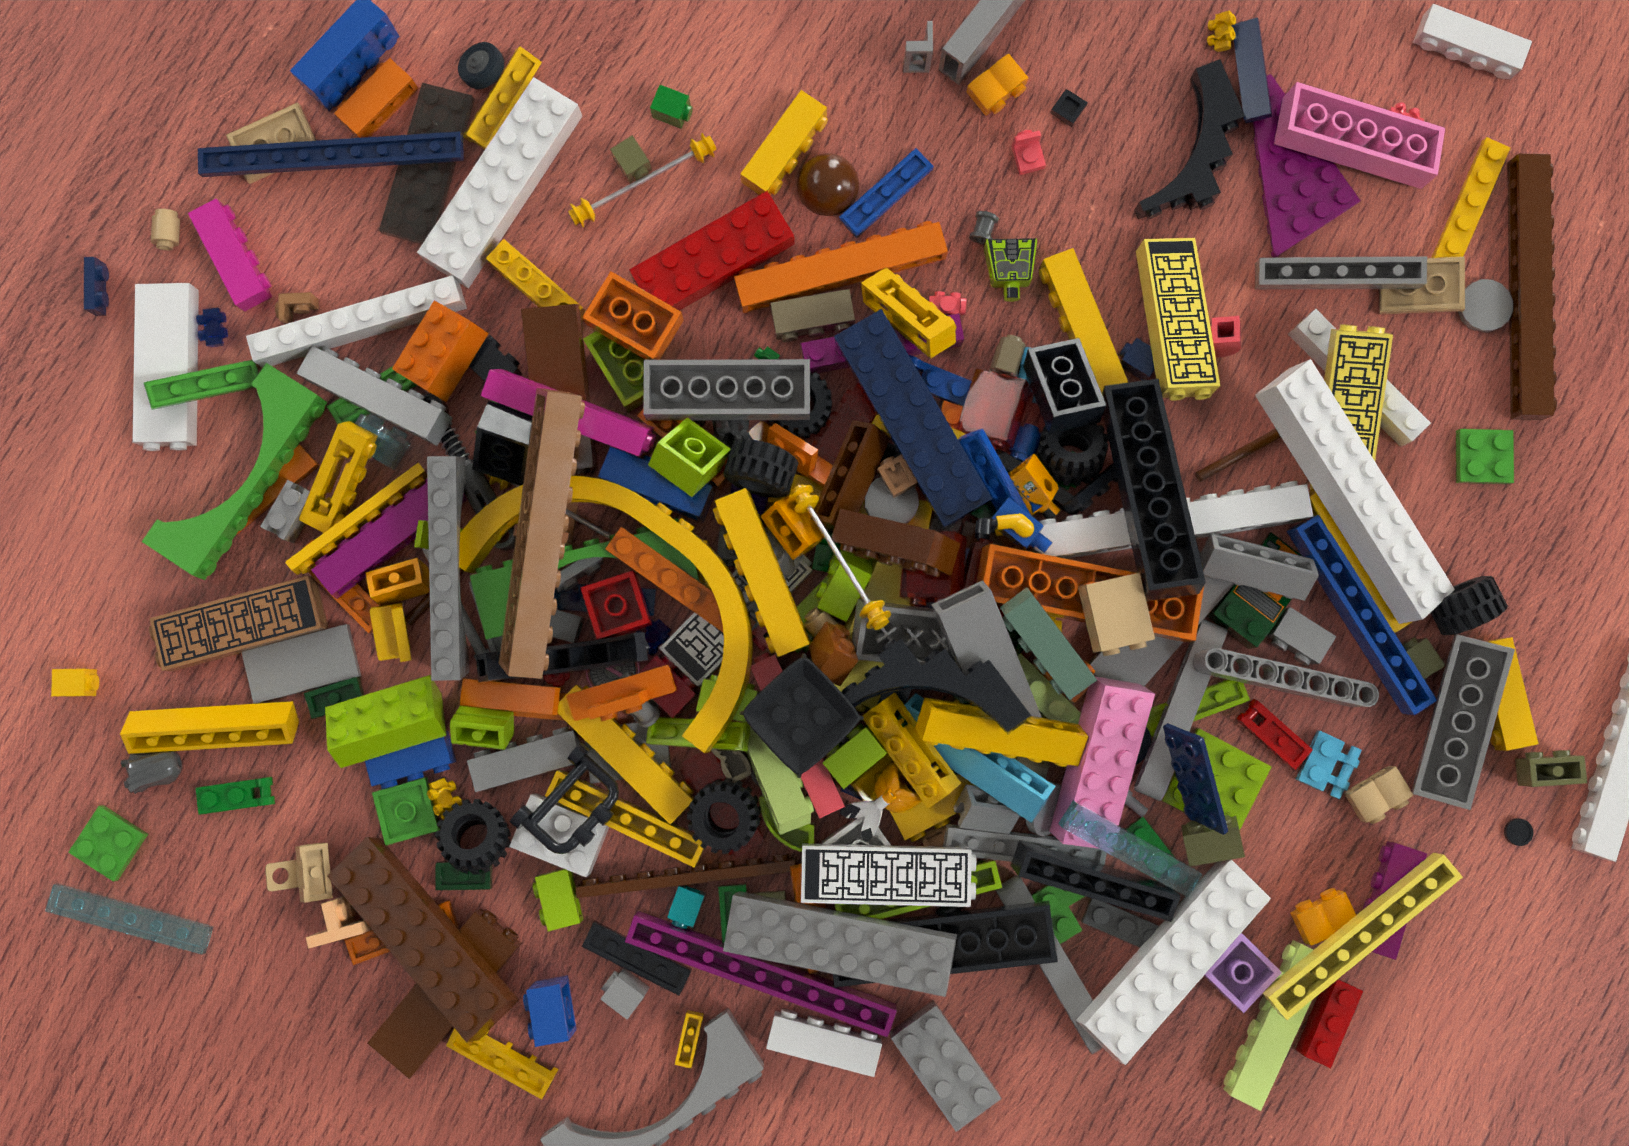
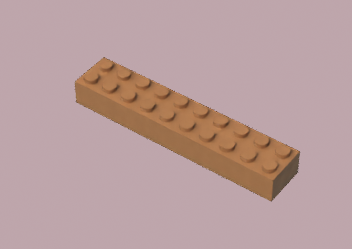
M543 388L536 389L499 664L508 676L542 679L543 671H547L549 665V655L546 654L547 643H551L553 637V628L550 626L551 615H555L557 608L554 591L560 585L561 573L557 571L559 560L563 559L565 545L561 543L563 532L567 531L569 517L565 513L566 506L571 503L573 489L569 485L570 478L575 475L577 461L573 458L575 447H579L581 432L577 430L578 421L583 418L585 403L581 402L582 396L570 392Z

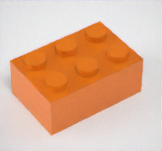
M612 271L608 274L582 317L588 327L645 360H660L684 321L681 311Z
M434 300L392 370L447 402L489 333Z

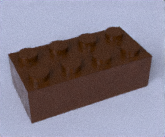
M844 509L839 511L832 535L833 542L841 545L839 550L851 553L855 557L869 560V558L875 559L876 562L888 566L896 564L902 569L913 572L920 570L926 575L939 578L940 573L951 576L960 543L935 530Z

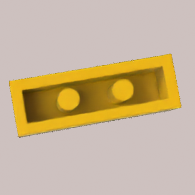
M687 1010L675 1065L692 1068L704 1017L703 1013Z

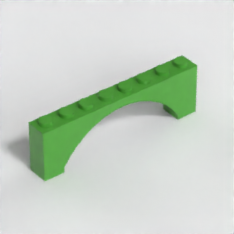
M268 363L264 365L251 384L257 389L261 401L264 429L260 453L247 480L228 500L202 515L175 522H163L157 519L142 540L144 544L192 576L203 580L215 571L216 563L220 557L230 549L232 540L238 531L246 526L249 515L261 504L263 495L269 486H272L277 481L279 471L284 464L292 459L294 455L293 450L308 436L309 428L316 419L321 417L327 404L320 396Z
M646 526L636 529L637 534L634 536L699 581L696 566L680 551ZM615 534L609 535L610 541L613 539ZM599 538L583 542V548L573 550L572 545L565 546L564 557L562 560H559L558 569L580 559L617 557L605 549L610 541L600 543ZM513 559L502 562V568L493 570L492 565L476 568L477 574L470 575L486 640L503 636Z

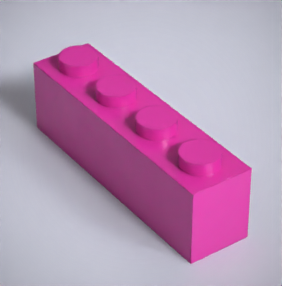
M214 199L189 212L188 215L234 304L245 312L272 298L268 289L272 287L267 276L258 270L257 265L260 262L252 250H248L245 244L248 239L240 227H236L233 221L236 219V216L228 204L223 205L218 199Z

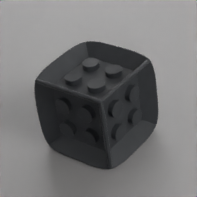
M802 654L800 659L782 671L747 705L744 711H740V715L744 716L759 738L790 770L797 774L798 778H801L804 772L818 763L841 742L859 720L864 719L863 716H859L850 701L813 662L807 659L806 654Z

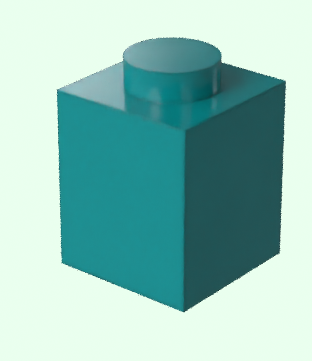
M687 885L678 886L667 918L672 920L671 924L683 929H687L688 926L693 927L706 892Z

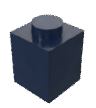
M1138 338L1131 344L1126 342L1118 354L1122 358L1120 360L1122 368L1142 381L1147 380L1154 371L1151 346Z

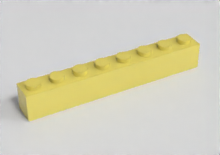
M1432 853L1272 983L1262 994L1278 1014L1288 1020L1457 883L1463 876L1444 854Z

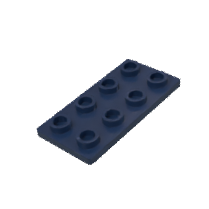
M1169 723L1163 726L1165 743L1170 751L1171 765L1176 773L1177 787L1182 795L1186 816L1190 820L1196 821L1222 835L1228 833L1204 738Z

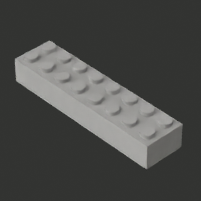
M739 891L732 897L723 951L946 997L957 934Z

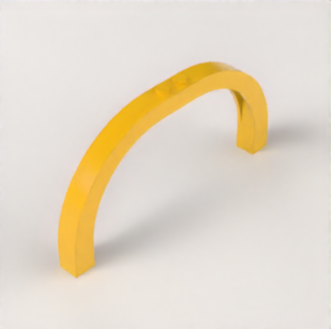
M571 476L569 485L573 489L571 503L582 502L606 505L632 516L687 557L702 573L716 598L720 609L724 634L721 669L708 700L682 735V737L703 753H708L734 718L749 681L753 639L749 612L742 591L733 574L718 554L702 539L691 532L694 527L682 518L679 521L672 518L670 514L673 511L661 502L654 505L634 491L606 480L585 476ZM523 485L493 500L477 513L460 532L459 567L474 574L476 568L481 565L500 538L518 523Z

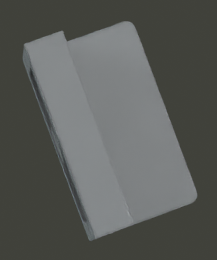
M927 21L924 41H906L903 73H929L933 55V21Z

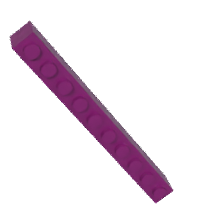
M637 911L633 917L625 940L626 943L882 1036L888 1037L897 1012L896 1004L848 986L834 987V981L813 973L809 974L807 971L788 964L724 952L725 942L688 928H679L671 924L672 922L641 911Z

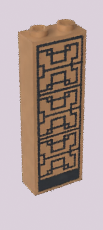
M312 576L293 579L149 618L151 623L149 634L151 639L155 641L157 649L155 653L156 662L162 671L171 672L240 654L246 650L329 629L318 582Z

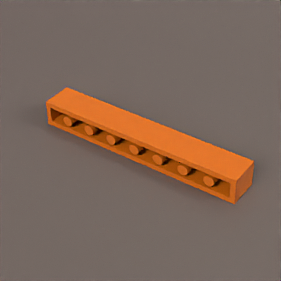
M925 221L918 224L917 228L910 230L899 228L892 231L891 235L883 237L879 234L868 237L865 242L856 244L855 241L842 244L841 248L835 250L824 248L816 251L815 255L809 257L798 255L792 257L790 262L782 264L772 262L766 264L764 269L756 271L754 269H745L740 271L739 275L734 276L743 313L769 307L772 302L806 297L863 282L886 267L893 273L945 260L948 250L940 222L932 223V221Z

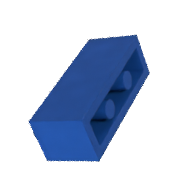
M446 731V736L366 760L365 765L371 787L380 785L383 790L398 785V779L407 777L409 782L423 778V772L433 769L434 774L450 770L449 764L455 763L457 760L449 732Z

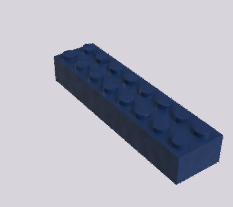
M880 309L835 335L834 339L837 347L898 452L912 472L943 529L992 501L991 495L883 310Z

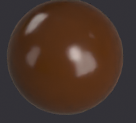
M832 153L819 154L809 159L801 168L797 178V192L803 205L813 213L822 216H834L843 213L855 202L859 192V179L855 168L844 157Z

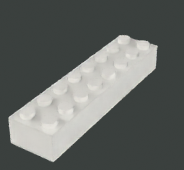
M533 77L417 251L426 263L447 276L453 275L460 284L469 289L487 262V256L496 248L582 118L578 104Z
M1232 860L1216 862L1177 906L1172 921L1164 920L1152 936L1076 1019V1022L1116 1061L1126 1065L1271 898Z

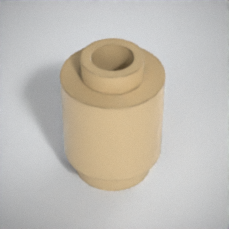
M156 209L155 215L152 216L151 243L155 244L156 248L160 250H173V247L179 246L180 219L178 218V213L170 209Z
M817 607L809 611L804 617L806 619L804 626L814 638L826 621L833 625L838 624L829 613Z

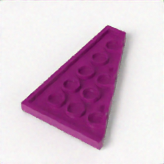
M1270 73L1267 75L1272 117L1253 122L1256 159L1259 162V178L1261 177L1263 187V206L1268 221L1267 232L1270 234L1272 247L1271 256L1276 258L1357 205L1361 200L1334 162L1274 144L1282 99L1285 93Z

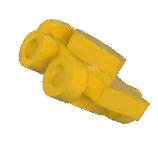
M1231 11L1215 14V19L1208 21V29L1210 31L1215 30V34L1207 37V43L1209 46L1214 45V50L1217 52L1229 50L1231 48V40L1235 39V31L1231 25L1236 23V17Z
M444 777L429 783L430 790L427 791V796L434 804L433 811L435 815H440L441 819H445L442 814L446 810L450 813L453 810L452 805L455 803L459 806L462 805V800L459 796L452 798L451 792L456 790L454 781L446 782Z

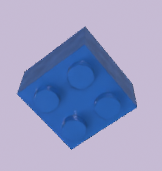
M568 975L535 981L526 990L527 994L523 995L525 1011L530 1012L531 1022L528 1023L530 1040L534 1039L535 1047L569 1041L577 1031Z

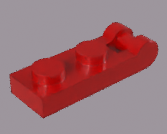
M1253 698L1248 704L1249 708L1244 714L1240 713L1236 721L1250 731L1292 770H1296L1313 749L1263 704ZM1257 715L1263 718L1259 725L1252 721Z

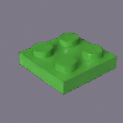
M1456 430V483H1514L1513 430Z
M427 777L372 792L385 846L440 830L437 826L438 817L433 811L434 804L427 796V791L430 790Z
M100 805L68 853L114 882L119 880L148 836V833L106 806Z

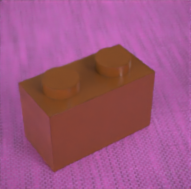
M826 621L809 645L813 663L832 683L838 686L842 685L859 661L849 630L840 624L833 625Z

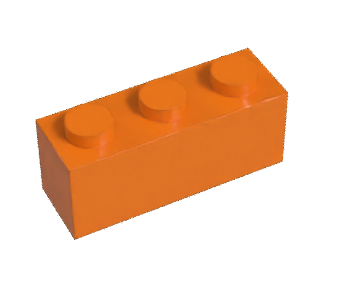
M389 58L386 62H382L376 67L374 74L367 81H363L357 86L356 92L349 99H345L339 104L334 114L357 138L371 137L419 88L414 80Z

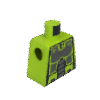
M1037 238L986 239L984 254L991 287L1004 288V301L1014 302L1020 300V287H1029L1033 275Z

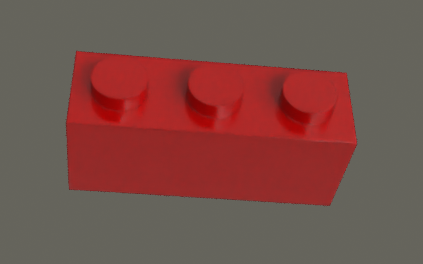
M1337 979L1321 992L1315 1001L1295 1050L1303 1056L1331 1069L1363 990Z

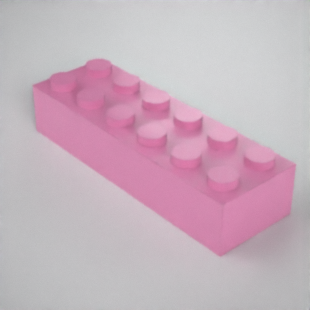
M1296 82L1282 99L1274 144L1422 189L1438 175L1445 128Z
M1095 676L1097 681L1088 687L1078 723L1089 737L1079 766L1067 765L1049 832L1062 844L1112 850L1155 693L1141 684Z

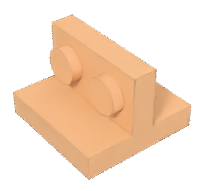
M342 896L321 904L327 929L306 937L309 949L363 934L371 930V928L363 919L354 921L356 910Z

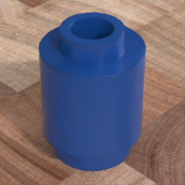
M1027 423L1024 426H1018L1009 448L1010 455L1020 462L1025 461L1033 454L1036 455L1041 437L1039 428Z

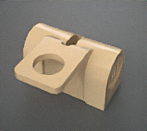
M328 843L295 846L296 860L269 863L265 866L268 891L298 887L300 902L304 903L333 898L331 880L327 877L330 874ZM278 868H284L288 872V879L282 884L275 883L272 878L273 872Z

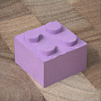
M1241 933L1206 972L1204 977L1237 1009L1244 1013L1282 972Z

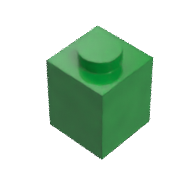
M659 85L650 106L652 118L681 129L684 121L688 122L690 120L693 107L691 106L689 95Z

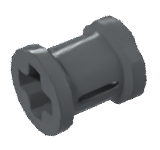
M977 211L975 215L977 219L975 228L970 233L969 238L973 242L985 245L986 239H993L991 234L994 224L998 223L999 217L991 212Z

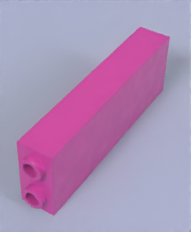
M503 369L489 370L481 396L533 416L536 389H556ZM581 400V402L585 403L584 415L582 419H579L577 430H580L581 435L636 456H640L652 449L656 439V435L652 434L654 427Z

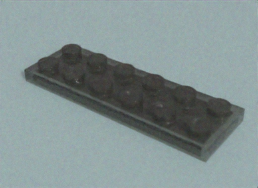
M422 83L407 135L459 131L464 135L475 100L473 95ZM457 161L398 165L380 224V233L423 244L441 217Z

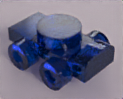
M220 308L203 309V315L196 316L197 324L199 326L204 325V330L198 331L199 340L206 341L207 347L223 346V338H228V331L222 324L227 321L225 312H221Z
M651 619L653 625L645 627L647 629L645 639L649 645L648 654L651 656L658 651L661 643L664 644L670 638L668 633L671 629L660 619L656 622Z

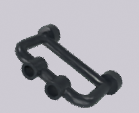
M580 743L567 758L575 767L540 806L532 812L524 805L510 819V823L517 829L523 826L548 850L555 854L570 853L579 844L585 847L595 836L592 832L593 828L598 823L604 826L613 817L614 813L611 811V808L618 800V784L613 777L588 756L590 749L583 743ZM588 770L606 786L608 796L593 810L587 820L574 831L566 842L558 843L538 823Z

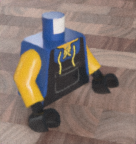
M1009 497L991 519L980 518L976 521L975 538L978 541H990V534L996 533V536H1006L1024 551L1031 546L1040 554H1044L1053 543L1040 533L1044 526Z

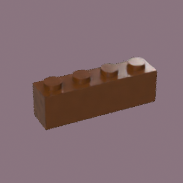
M853 420L820 494L819 501L814 508L815 513L827 531H834L840 509L857 513L860 511L890 440L874 424Z

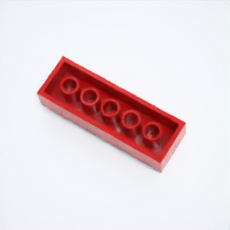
M767 190L632 267L629 271L639 288L680 311L734 280V276L739 275L740 271L753 269L795 245L794 234Z

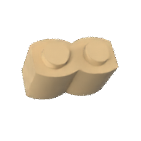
M1388 766L1344 792V795L1360 821L1374 824L1383 820L1386 817L1384 813L1389 809L1398 810L1409 803L1408 799L1413 796V793L1397 767Z

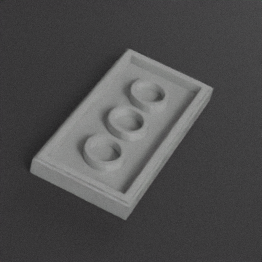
M349 624L242 652L253 704L328 686L353 677H361Z

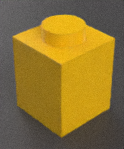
M52 669L51 697L96 696V690H98L100 683L97 669Z

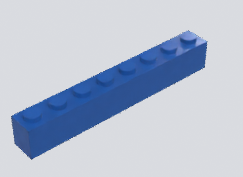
M1314 515L1287 530L1286 532L1302 557L1314 559L1319 574L1317 581L1401 713L1416 715L1438 701L1320 516Z

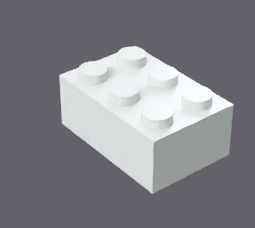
M537 793L532 794L526 806L534 812L547 797ZM557 802L538 825L555 841L564 843L588 817ZM598 823L592 830L595 834L594 838L585 847L579 844L574 850L566 854H555L548 850L523 826L520 829H516L509 847L587 877L593 870L609 827Z

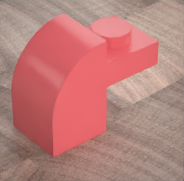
M1240 316L1212 318V326L1210 327L1215 357H1226L1239 352L1241 349Z

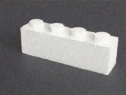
M1432 4L1422 17L1413 43L1420 45L1424 50L1441 53L1450 60H1459L1469 64L1474 69H1483L1493 73L1498 78L1511 80L1522 70L1532 41Z
M782 1009L781 1012L775 1011L766 1049L871 1077L875 1076L882 1047V1040L877 1038V1033L869 1030H862L861 1033L850 1030V1026L842 1023H835L834 1026L824 1024L823 1019L815 1016H808V1019L797 1017V1012L788 1009Z

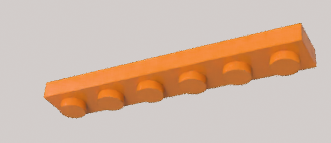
M620 527L605 549L723 632L720 609L712 590L629 531ZM750 618L751 627L753 628L756 622Z

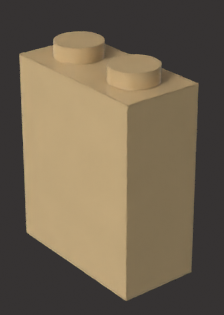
M1140 573L1078 586L1093 652H1103V656L1120 653V647L1129 645L1130 650L1147 647L1146 641L1155 640Z

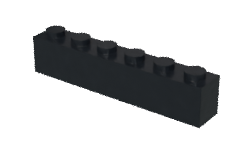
M1019 840L1010 864L1018 877L1170 922L1173 919L1181 897L1168 884Z

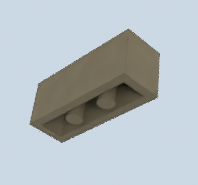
M849 289L771 303L776 339H782L783 342L795 341L798 339V336L802 335L819 337L824 335L825 331L835 330V333H841L855 324Z

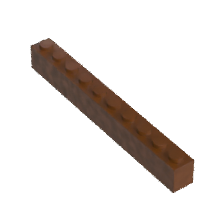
M1519 153L1507 162L1509 292L1513 299V312L1509 319L1510 420H1544L1554 416L1557 408V400L1554 397V385L1557 380V375L1554 371L1556 346L1553 345V333L1556 329V321L1553 319V307L1556 297L1553 293L1552 284L1555 278V269L1552 267V255L1555 250V244L1552 241L1554 216L1551 215V204L1554 199V191L1551 189V178L1554 167L1551 164V154Z

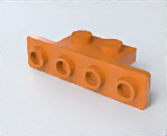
M760 421L749 430V435L752 437L751 440L773 444L793 455L798 461L796 471L824 488L833 465L818 456V449L776 423L770 426L764 421Z
M664 665L570 693L566 698L575 721L588 717L590 720L600 717L601 721H606L617 717L616 712L626 710V714L643 709L642 704L648 700L675 692L676 686L670 667Z

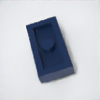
M84 257V310L95 316H106V307L109 305V296L106 292L109 270L106 264L96 257Z

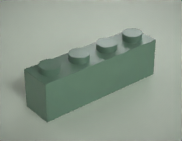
M1027 587L1000 607L1005 615L1002 617L1005 626L1010 632L1013 630L1018 632L1021 637L1017 641L1026 653L1032 650L1037 657L1033 662L1042 674L1048 671L1053 678L1049 682L1059 695L1064 692L1068 699L1071 700L1097 681L1093 673Z

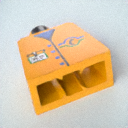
M1033 454L1008 474L1031 516L1039 511L1046 519H1053L1060 511L1052 502L1059 489L1058 484L1038 457Z

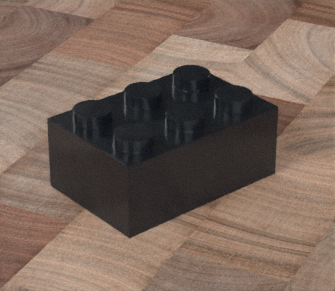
M1080 338L1029 348L1023 368L1048 434L1100 423L1106 403Z
M488 400L476 430L472 470L519 486L523 485L533 416Z

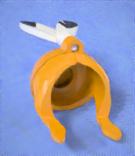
M894 761L882 770L874 786L876 801L853 802L840 810V814L846 818L866 816L861 829V836L865 842L875 836L884 808L893 813H901L914 808L922 802L919 795L911 792L898 777V767ZM943 772L937 773L940 779L945 777Z

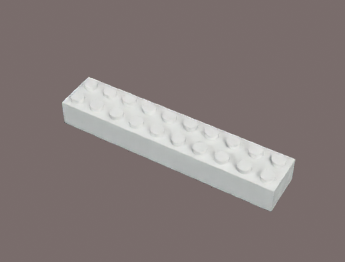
M1307 360L1287 369L1255 394L1256 398L1397 622L1402 624L1423 620L1445 597L1455 590L1312 360Z
M1297 481L1282 483L1280 484L1281 486L1274 487L1272 490L1270 485L1256 487L1254 490L1246 492V494H1244V489L1229 491L1227 494L1221 495L1220 498H1217L1216 493L1200 496L1194 502H1191L1190 498H1186L1195 538L1209 537L1211 533L1222 535L1293 524L1313 517L1308 485H1298ZM1123 508L1115 512V514H1110L1109 510L1094 512L1093 515L1084 519L1082 514L1068 516L1065 520L1056 523L1055 518L1039 521L1044 526L1040 533L1053 542L1044 555L1067 559L1132 549ZM1032 548V551H1033L1034 553H1039V552H1037L1035 549Z

